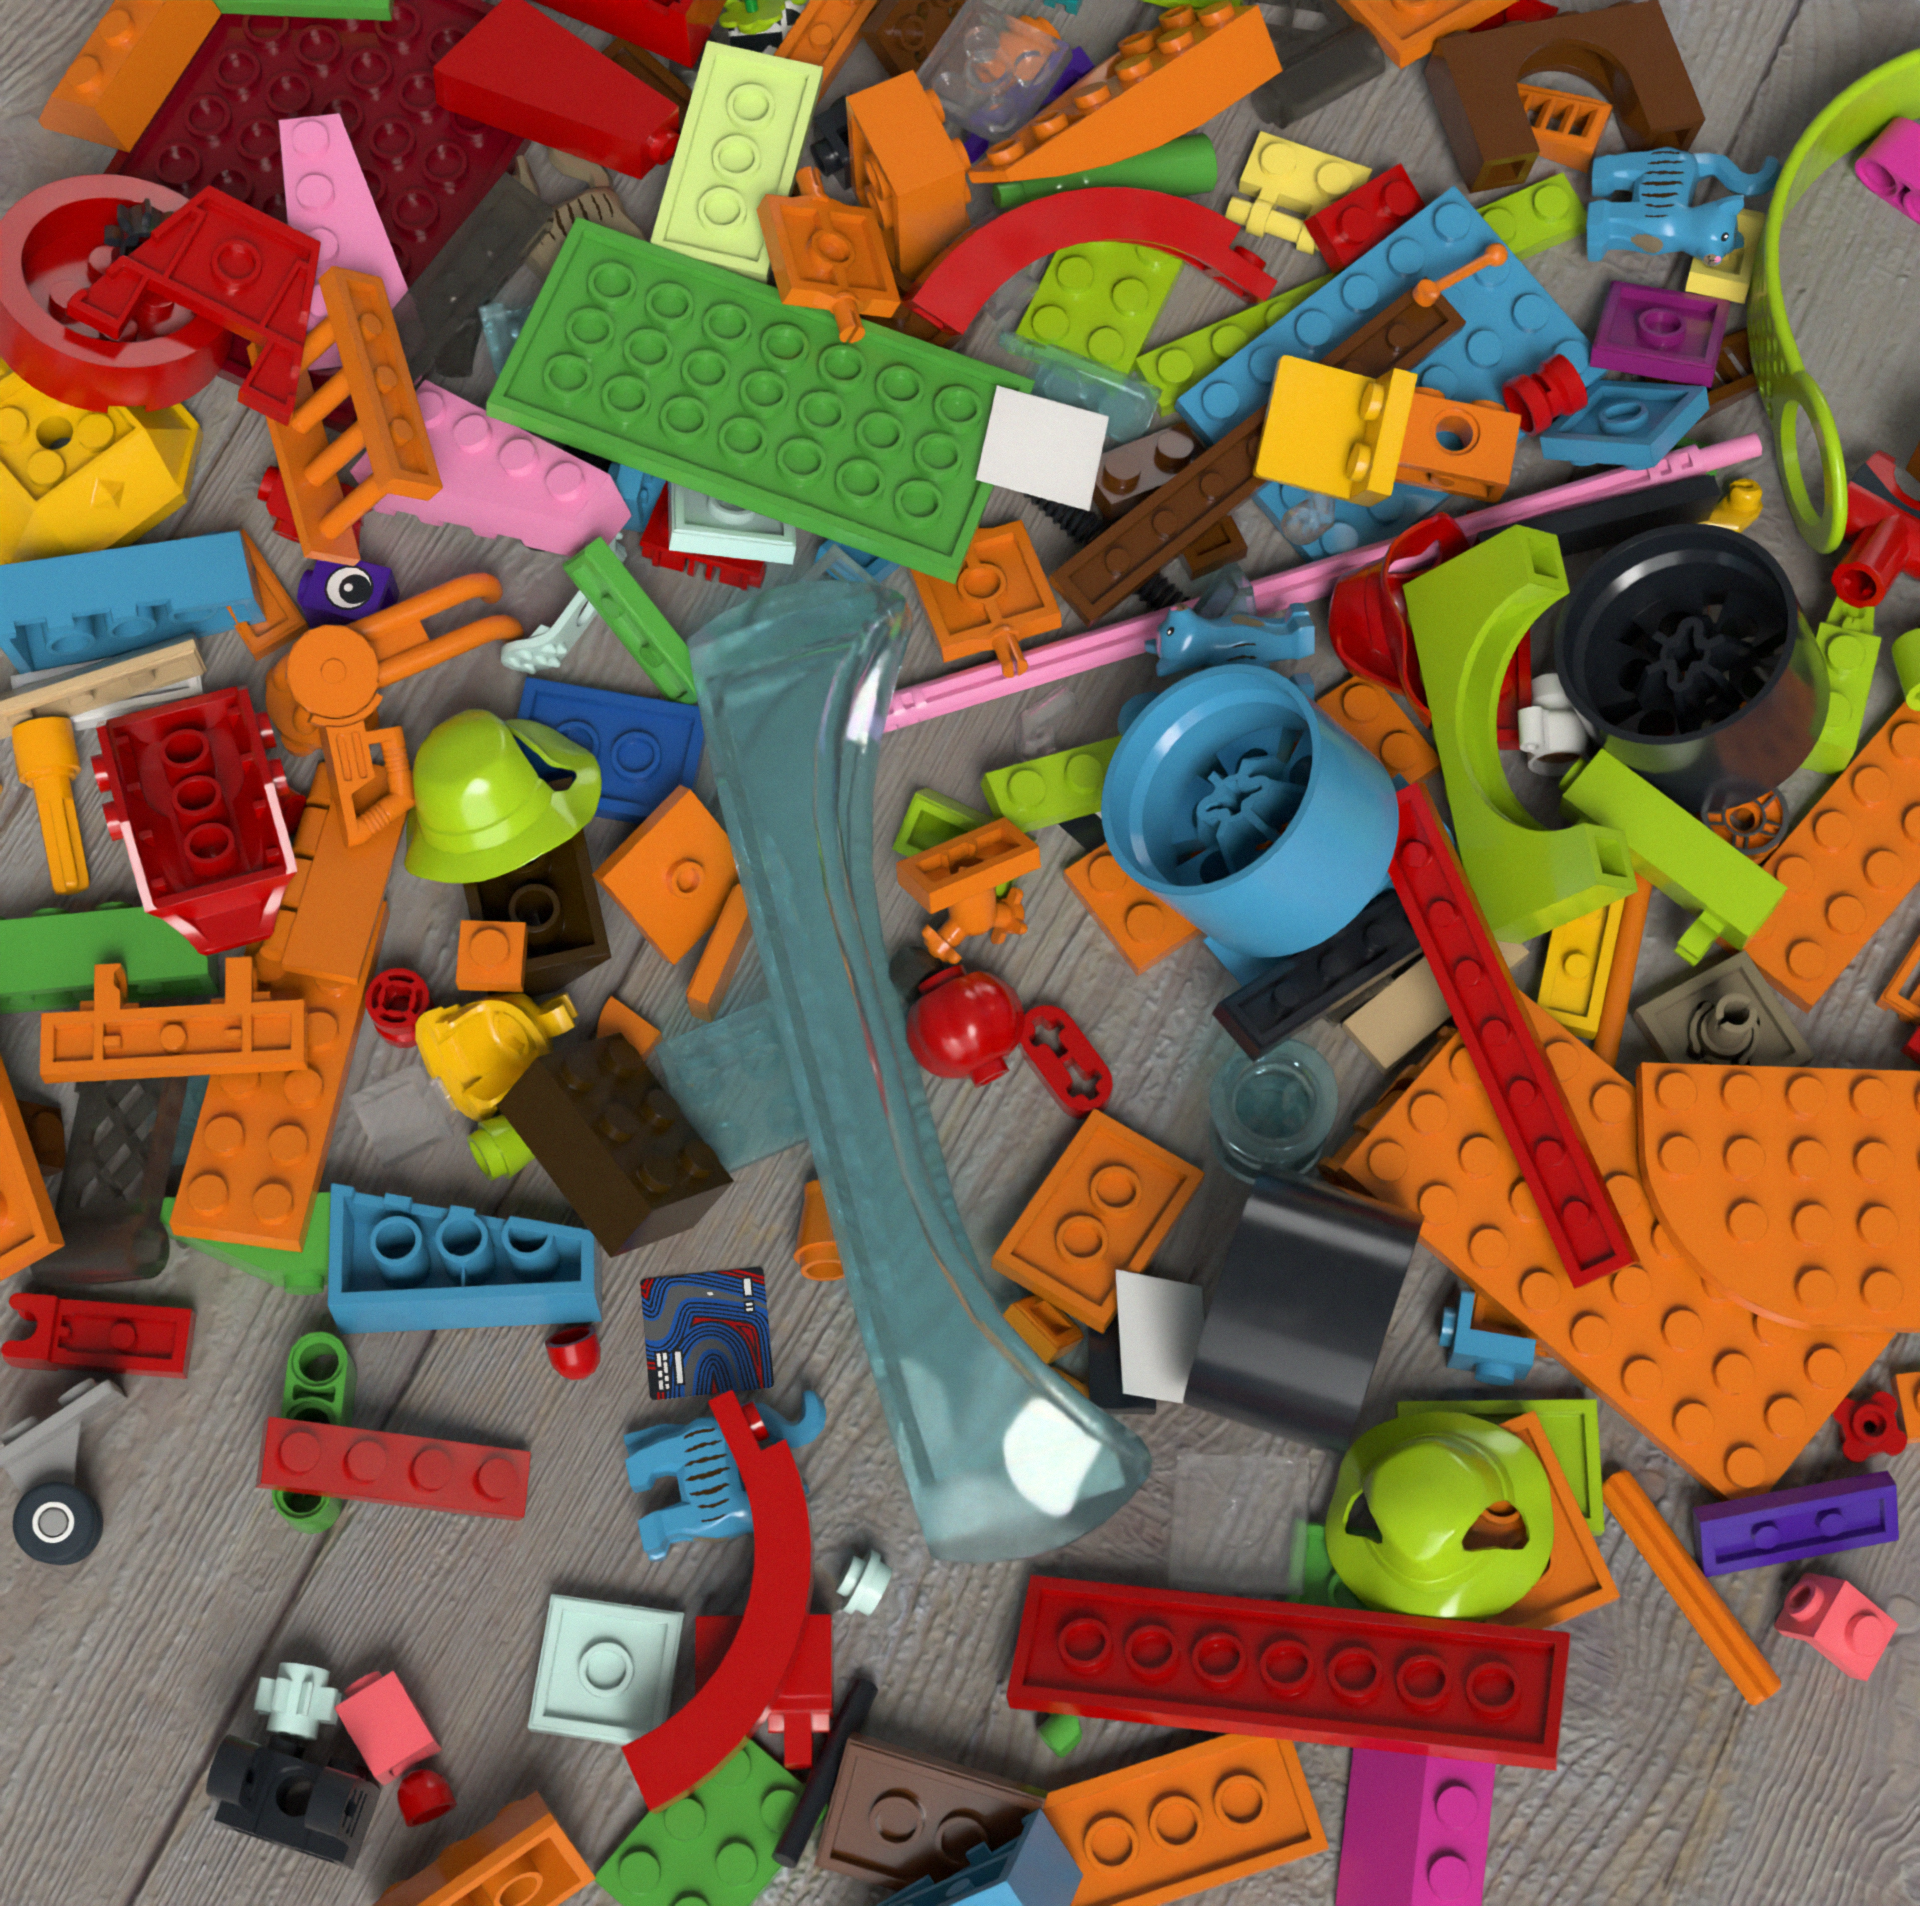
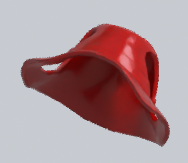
M1438 512L1434 516L1403 531L1389 546L1384 557L1341 574L1332 593L1328 615V630L1332 648L1347 671L1372 684L1385 687L1390 692L1405 696L1420 721L1430 730L1433 726L1431 720L1432 713L1429 710L1426 692L1420 680V664L1413 632L1407 620L1408 608L1403 585L1470 549V545L1460 526L1450 515L1444 512ZM1435 540H1438L1439 557L1432 568L1415 571L1410 574L1388 573L1390 565L1394 561L1421 555Z

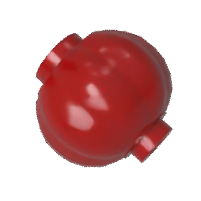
M956 965L935 974L918 986L922 998L910 1007L908 1011L905 1037L912 1056L920 1066L929 1073L943 1079H971L975 1088L987 1085L1009 1072L1005 1060L1009 1058V1055L1020 1043L1025 1026V1012L1017 993L1008 983L988 972L976 971L968 974L964 965Z

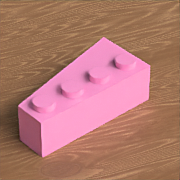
M340 114L279 120L288 225L321 242L306 335L328 315L318 279L330 267L337 266L382 277L405 358L429 357L430 354L420 318ZM336 342L308 370L343 367Z
M426 379L415 393L443 489L429 501L388 493L373 506L374 510L379 513L395 516L396 512L400 511L417 515L420 522L440 527L443 526L444 522L471 528L475 535L496 539L498 534L522 540L524 546L570 557L599 536L609 545L632 516L610 474L519 427L486 416V410ZM367 451L350 471L359 485L373 473Z

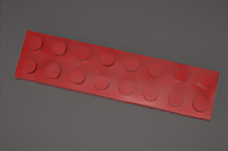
M1030 1575L1006 1697L1009 1708L1557 1771L1571 1650V1633Z

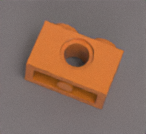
M1415 387L1394 482L1497 504L1509 486L1522 415L1506 412V408L1503 405L1493 401L1475 400L1467 404L1445 399L1446 396L1442 392L1432 388ZM1442 431L1454 433L1461 439L1464 449L1460 451L1445 449L1438 442L1436 433Z

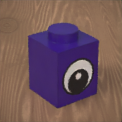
M317 560L314 570L307 569L302 575L298 587L297 602L301 605L310 630L322 625L345 626L397 603L400 592L391 568L361 560L355 566Z

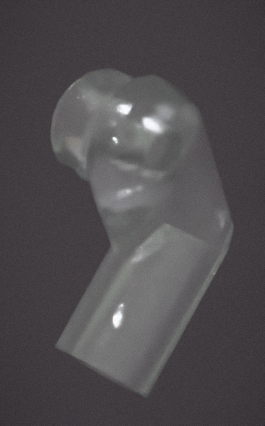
M1305 490V500L1287 510L1283 515L1281 527L1285 537L1294 544L1309 545L1329 532L1334 527L1336 498Z

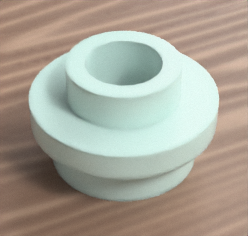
M870 1549L863 1559L854 1555L849 1559L835 1588V1592L844 1596L841 1604L842 1611L851 1615L857 1610L869 1616L876 1608L888 1585L893 1570L892 1567L880 1561V1553Z

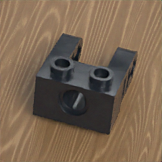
M228 1734L221 1742L215 1754L206 1784V1794L220 1803L214 1821L227 1829L353 1870L381 1791L373 1783L365 1781L369 1770L335 1757H330L327 1766L322 1767L301 1760L305 1749L293 1743L266 1736L264 1744L261 1745ZM301 1782L314 1783L315 1786L306 1814L297 1817L289 1816L285 1809V1798L288 1791L294 1785Z

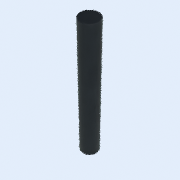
M856 1678L850 1687L772 1852V1859L784 1867H797L836 1783L847 1739L852 1731L860 1732L879 1690L872 1682Z

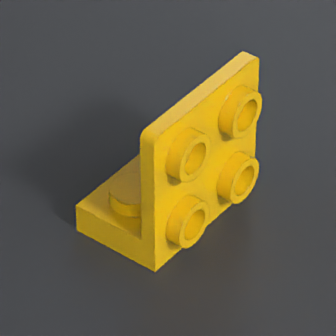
M1282 356L1278 359L1253 468L1254 476L1369 508L1391 496L1418 374L1393 368L1379 378L1373 379L1293 356Z

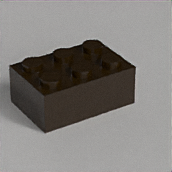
M621 1032L536 1057L497 1105L610 1258L692 1229L734 1182L733 1178L720 1163L715 1151L700 1137L681 1112L677 1101L665 1091L642 1061L638 1050L626 1040Z

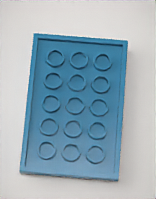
M1454 185L1176 400L1174 408L1208 448L1212 447L1269 401L1279 358L1289 355L1318 363L1423 278L1427 277L1433 282L1484 255L1486 247L1491 243H1501L1506 247L1508 251L1506 262L1498 267L1489 265L1441 292L1463 317L1466 324L1461 332L1411 371V373L1418 374L1415 387H1427L1438 390L1448 400L1467 404L1475 400H1488L1499 403L1506 408L1502 396L1503 383L1518 374H1533L1537 371L1541 361L1556 353L1562 354L1574 365L1586 390L1593 383L1606 376L1609 370L1589 366L1593 344ZM1520 428L1516 446L1528 437ZM1448 431L1436 433L1438 442L1445 449L1450 451L1464 449L1461 439L1454 433ZM1272 482L1252 499L1308 564L1396 537L1409 527L1421 522L1450 499L1453 494L1394 482L1391 496L1369 508Z

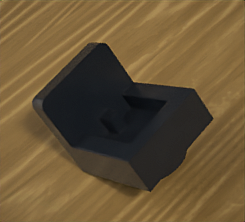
M855 93L841 96L828 110L813 117L815 143L810 145L812 157L825 177L834 175L845 191L851 188L846 97Z

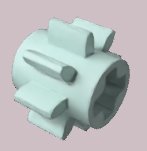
M283 1662L279 1664L276 1680L260 1677L253 1710L259 1711L258 1714L269 1716L266 1732L287 1738L315 1741L317 1740L320 1723L336 1726L338 1713L334 1707L341 1703L342 1693H338L336 1688L327 1687L330 1671L304 1664Z

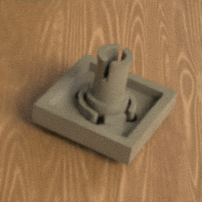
M1746 950L1638 1007L1632 1016L1662 1063L1731 1065L1732 1059L1739 1058L1736 1065L1806 1067L1815 1057ZM1702 1005L1701 1009L1696 1011V1007ZM1692 1047L1691 1053L1694 1056H1698L1702 1050L1703 1058L1698 1061L1690 1059L1687 1056L1686 1049Z

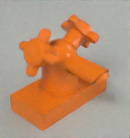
M1006 817L896 862L898 884L930 914L948 907L949 919L936 932L928 924L921 931L923 943L928 947L929 953L933 957L939 958L943 963L956 964L962 959L954 949L967 936L983 935L994 927L991 934L992 944L999 945L1005 941L1007 934L1023 935L1028 931V927L1024 922V908L1021 904L1024 895L1023 890L1012 887L1007 898L999 900L996 898V886L1041 868L1040 850L1035 842Z

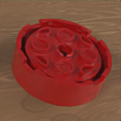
M92 174L68 177L51 182L28 193L17 201L0 221V356L21 379L46 396L76 408L100 413H108V406L129 407L144 405L145 413L157 411L183 402L205 388L224 366L231 350L234 332L151 290H148L118 341L66 315L67 303L71 296L82 287L85 290L105 275L106 268L111 265V251L114 247L104 243V226L110 224L119 226L117 221V206L119 204L130 208L135 205H142L144 199L149 198L151 206L160 211L161 214H164L168 211L175 213L189 201L188 198L167 187L147 180L121 175ZM139 237V242L147 241V237Z

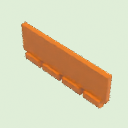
M321 762L317 765L306 800L308 807L303 810L292 845L298 872L288 884L276 917L274 933L270 939L262 941L259 951L268 960L282 962L283 971L358 985L409 810L362 845L347 848L342 839L326 764ZM373 764L375 778L352 794L356 817L390 793L385 766Z

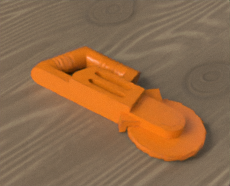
M322 625L306 631L292 645L286 659L285 680L292 697L305 711L311 713L307 723L317 726L319 729L331 794L335 800L344 845L348 848L362 845L373 835H376L377 832H380L381 829H384L415 806L413 778L408 754L406 753L407 748L403 727L396 726L368 732L365 729L364 718L377 708L384 697L375 693L379 685L380 664L377 661L373 647L360 633L345 626ZM380 743L390 793L356 817L352 794L375 778L369 745Z

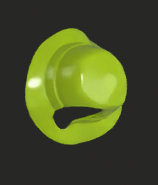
M468 709L448 718L427 735L416 754L413 768L415 806L410 809L407 819V853L404 858V866L407 872L419 878L443 883H474L511 872L556 848L577 834L595 815L602 788L600 767L595 756L556 730L535 721L526 719L503 721L493 713L483 709ZM514 737L519 738L548 765L575 772L576 779L570 788L565 791H554L543 779H540Z
M1430 1411L1395 1418L1376 1425L1359 1437L1350 1447L1341 1463L1338 1482L1325 1522V1543L1331 1564L1345 1585L1367 1607L1375 1612L1467 1622L1487 1620L1503 1612L1523 1598L1536 1584L1546 1568L1554 1541L1550 1485L1546 1472L1535 1453L1517 1436L1495 1424L1468 1414ZM1362 1492H1364L1369 1510L1383 1535L1382 1541L1370 1535H1350L1345 1530L1349 1512L1355 1500ZM1506 1501L1513 1505L1522 1515L1527 1535V1544L1523 1549L1491 1546L1464 1550L1461 1542L1466 1532L1482 1512L1492 1504Z

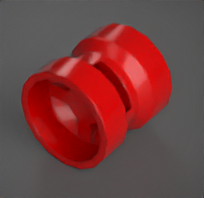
M1556 353L1541 361L1537 371L1533 374H1518L1502 385V396L1508 412L1522 415L1519 428L1530 437H1534L1547 430L1552 425V420L1559 415L1570 417L1584 409L1588 404L1586 388L1574 365L1562 354Z
M404 968L389 969L378 974L370 982L365 994V1006L379 1036L389 1045L398 1048L417 1046L415 1040L416 1022L423 1013L436 1008L424 980L415 972ZM399 996H405V997H408L409 999L399 998Z

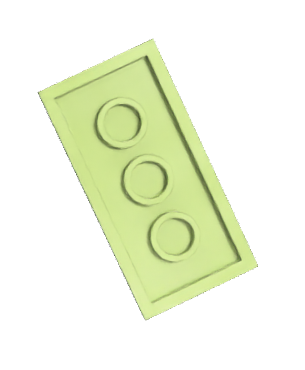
M707 41L650 243L767 285L772 266L756 209L765 194L787 197L792 195L796 181L795 175L799 170L823 82L822 66Z

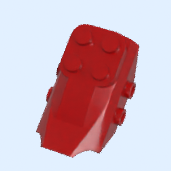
M246 683L98 722L96 730L102 753L90 756L100 793L112 791L114 801L102 804L103 812L112 841L120 839L125 841L145 913L167 922L184 936L199 954L205 956L270 939L274 933L276 917L283 895L298 869L278 797L290 794L280 757L267 760L265 750L276 748V741L267 710L254 713Z

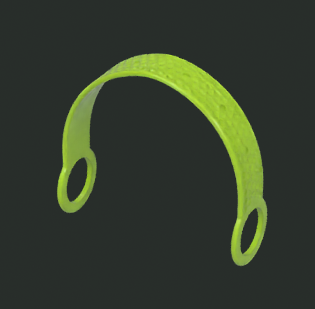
M1920 48L1889 60L1853 82L1823 108L1805 129L1785 161L1775 184L1753 263V272L1747 295V333L1752 368L1774 433L1777 464L1789 510L1803 539L1813 550L1821 554L1835 551L1844 537L1848 515L1846 470L1842 447L1831 409L1818 383L1805 370L1789 324L1780 281V231L1800 197L1833 163L1858 145L1880 134L1894 118L1903 117L1910 120L1920 118ZM1799 404L1803 407L1810 420L1821 456L1825 489L1822 519L1819 518L1809 500L1800 470L1796 445V415Z

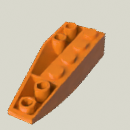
M1225 0L1211 4L1201 10H1193L1191 4H1183L1162 13L1158 17L1160 25L1151 31H1140L1122 39L1117 44L1120 51L1098 64L1011 137L990 147L986 151L987 156L967 172L971 183L1013 182L1057 177L1107 166L1158 148L1203 125L1283 71L1259 5L1233 7L1231 1Z

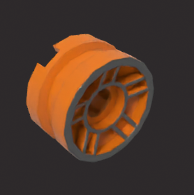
M1776 787L1751 802L1720 811L1697 812L1695 818L1761 867L1775 853L1788 829L1790 812L1785 796ZM1733 815L1735 820H1740L1744 823L1751 821L1753 824L1749 830L1739 831L1732 826L1730 816Z

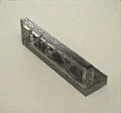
M507 172L502 175L392 309L415 391L425 379L428 381L553 228L555 210Z

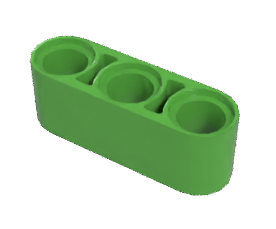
M322 1331L309 1333L299 1338L291 1348L287 1363L281 1418L307 1422L323 1419L329 1421L330 1425L352 1426L357 1368L343 1343L333 1334ZM323 1355L338 1357L339 1364L337 1370L330 1378L317 1382L308 1379L307 1372L309 1366L315 1359ZM272 1490V1502L279 1514L296 1531L305 1534L321 1533L330 1528L338 1519L342 1508L343 1499L322 1496L321 1502L315 1509L306 1513L292 1511L291 1502L295 1493Z

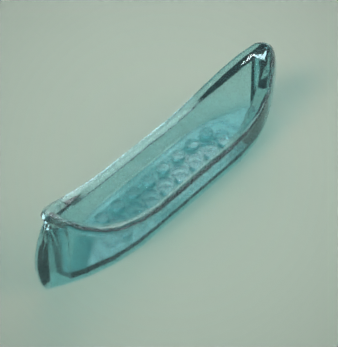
M847 580L800 582L768 589L719 614L687 639L699 712L712 772L843 1272L887 1423L931 1558L970 1564L1036 1558L1073 1543L1108 1521L1132 1499L1149 1478L1154 1465L1153 1455L1139 1435L1092 1403L1045 1363L1002 1316L1004 1311L988 1287L959 1215L919 1066L906 1043V1019L884 943L873 874V792L882 735L896 680L913 630L911 610L901 593L879 585Z

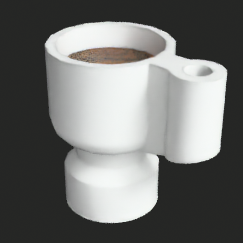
M1557 673L1545 674L1531 681L1532 707L1523 708L1518 711L1520 749L1527 752L1528 768L1532 772L1552 777L1565 776L1578 759L1583 758L1588 763L1591 762L1589 734L1568 700Z

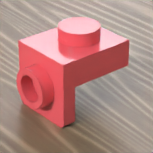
M1805 1573L1787 1594L1784 1608L1777 1618L1774 1628L1785 1637L1806 1641L1850 1678L1867 1681L1899 1624L1848 1581Z

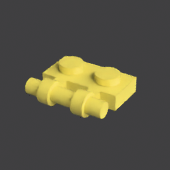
M1260 131L1240 178L1238 191L1257 199L1252 203L1232 196L1225 218L1246 226V233L1263 238L1267 233L1296 243V250L1314 255L1316 250H1320L1306 228L1304 220L1275 211L1277 205L1308 215L1306 218L1308 219L1371 180L1372 169Z

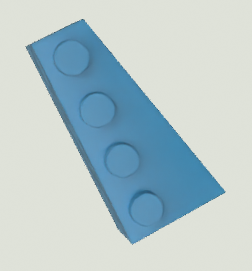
M212 531L199 537L0 565V647L20 674L111 658L190 632H194L198 639L235 629L234 625H237V623L227 610V606H231L238 623L246 621L248 625L267 621L250 550L240 531Z
M331 1183L328 1308L340 1334L602 1322V1259L597 1240L590 1230L510 1216L508 1220L479 1215L476 1209L455 1205H450L449 1209L413 1203L411 1197L385 1193L384 1197L358 1193L351 1186Z

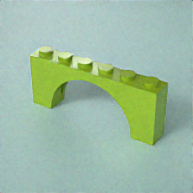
M1516 524L1404 584L1403 590L1408 608L1407 620L1413 632L1420 664V680L1426 692L1429 710L1432 713V736L1440 757L1445 781V797L1450 805L1458 841V857L1496 941L1521 944L1636 893L1638 888L1624 830L1581 823L1571 828L1552 831L1536 821L1523 808L1511 790L1504 774L1498 750L1496 725L1499 695L1506 670L1518 644L1535 620L1556 601L1570 593L1557 535Z

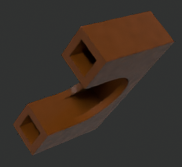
M1625 0L1605 9L1584 13L1570 10L1546 20L1529 23L1516 20L1508 22L1497 29L1475 33L1464 30L1453 32L1443 39H1438L1424 71L1469 194L1525 183L1540 153V149L1519 96L1518 82L1532 74L1547 71L1564 72L1578 76L1594 85L1603 93L1609 103L1613 105L1614 113L1630 152L1651 151L1666 146L1688 152L1706 120L1658 0L1638 3Z

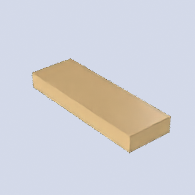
M1496 941L1510 973L1527 960L1530 952L1522 943L1515 944ZM1426 956L1343 1022L1342 1030L1383 1075L1387 1074L1435 1035L1443 1026H1446L1453 1020Z

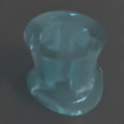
M1289 1039L1254 1063L1242 1049L1227 1059L1216 1073L1209 1095L1211 1112L1208 1126L1209 1142L1214 1156L1222 1167L1235 1178L1253 1185L1264 1162L1301 1174L1309 1171L1318 1161L1325 1147L1327 1134L1333 1125L1338 1107L1336 1078L1324 1056L1315 1048L1302 1041Z

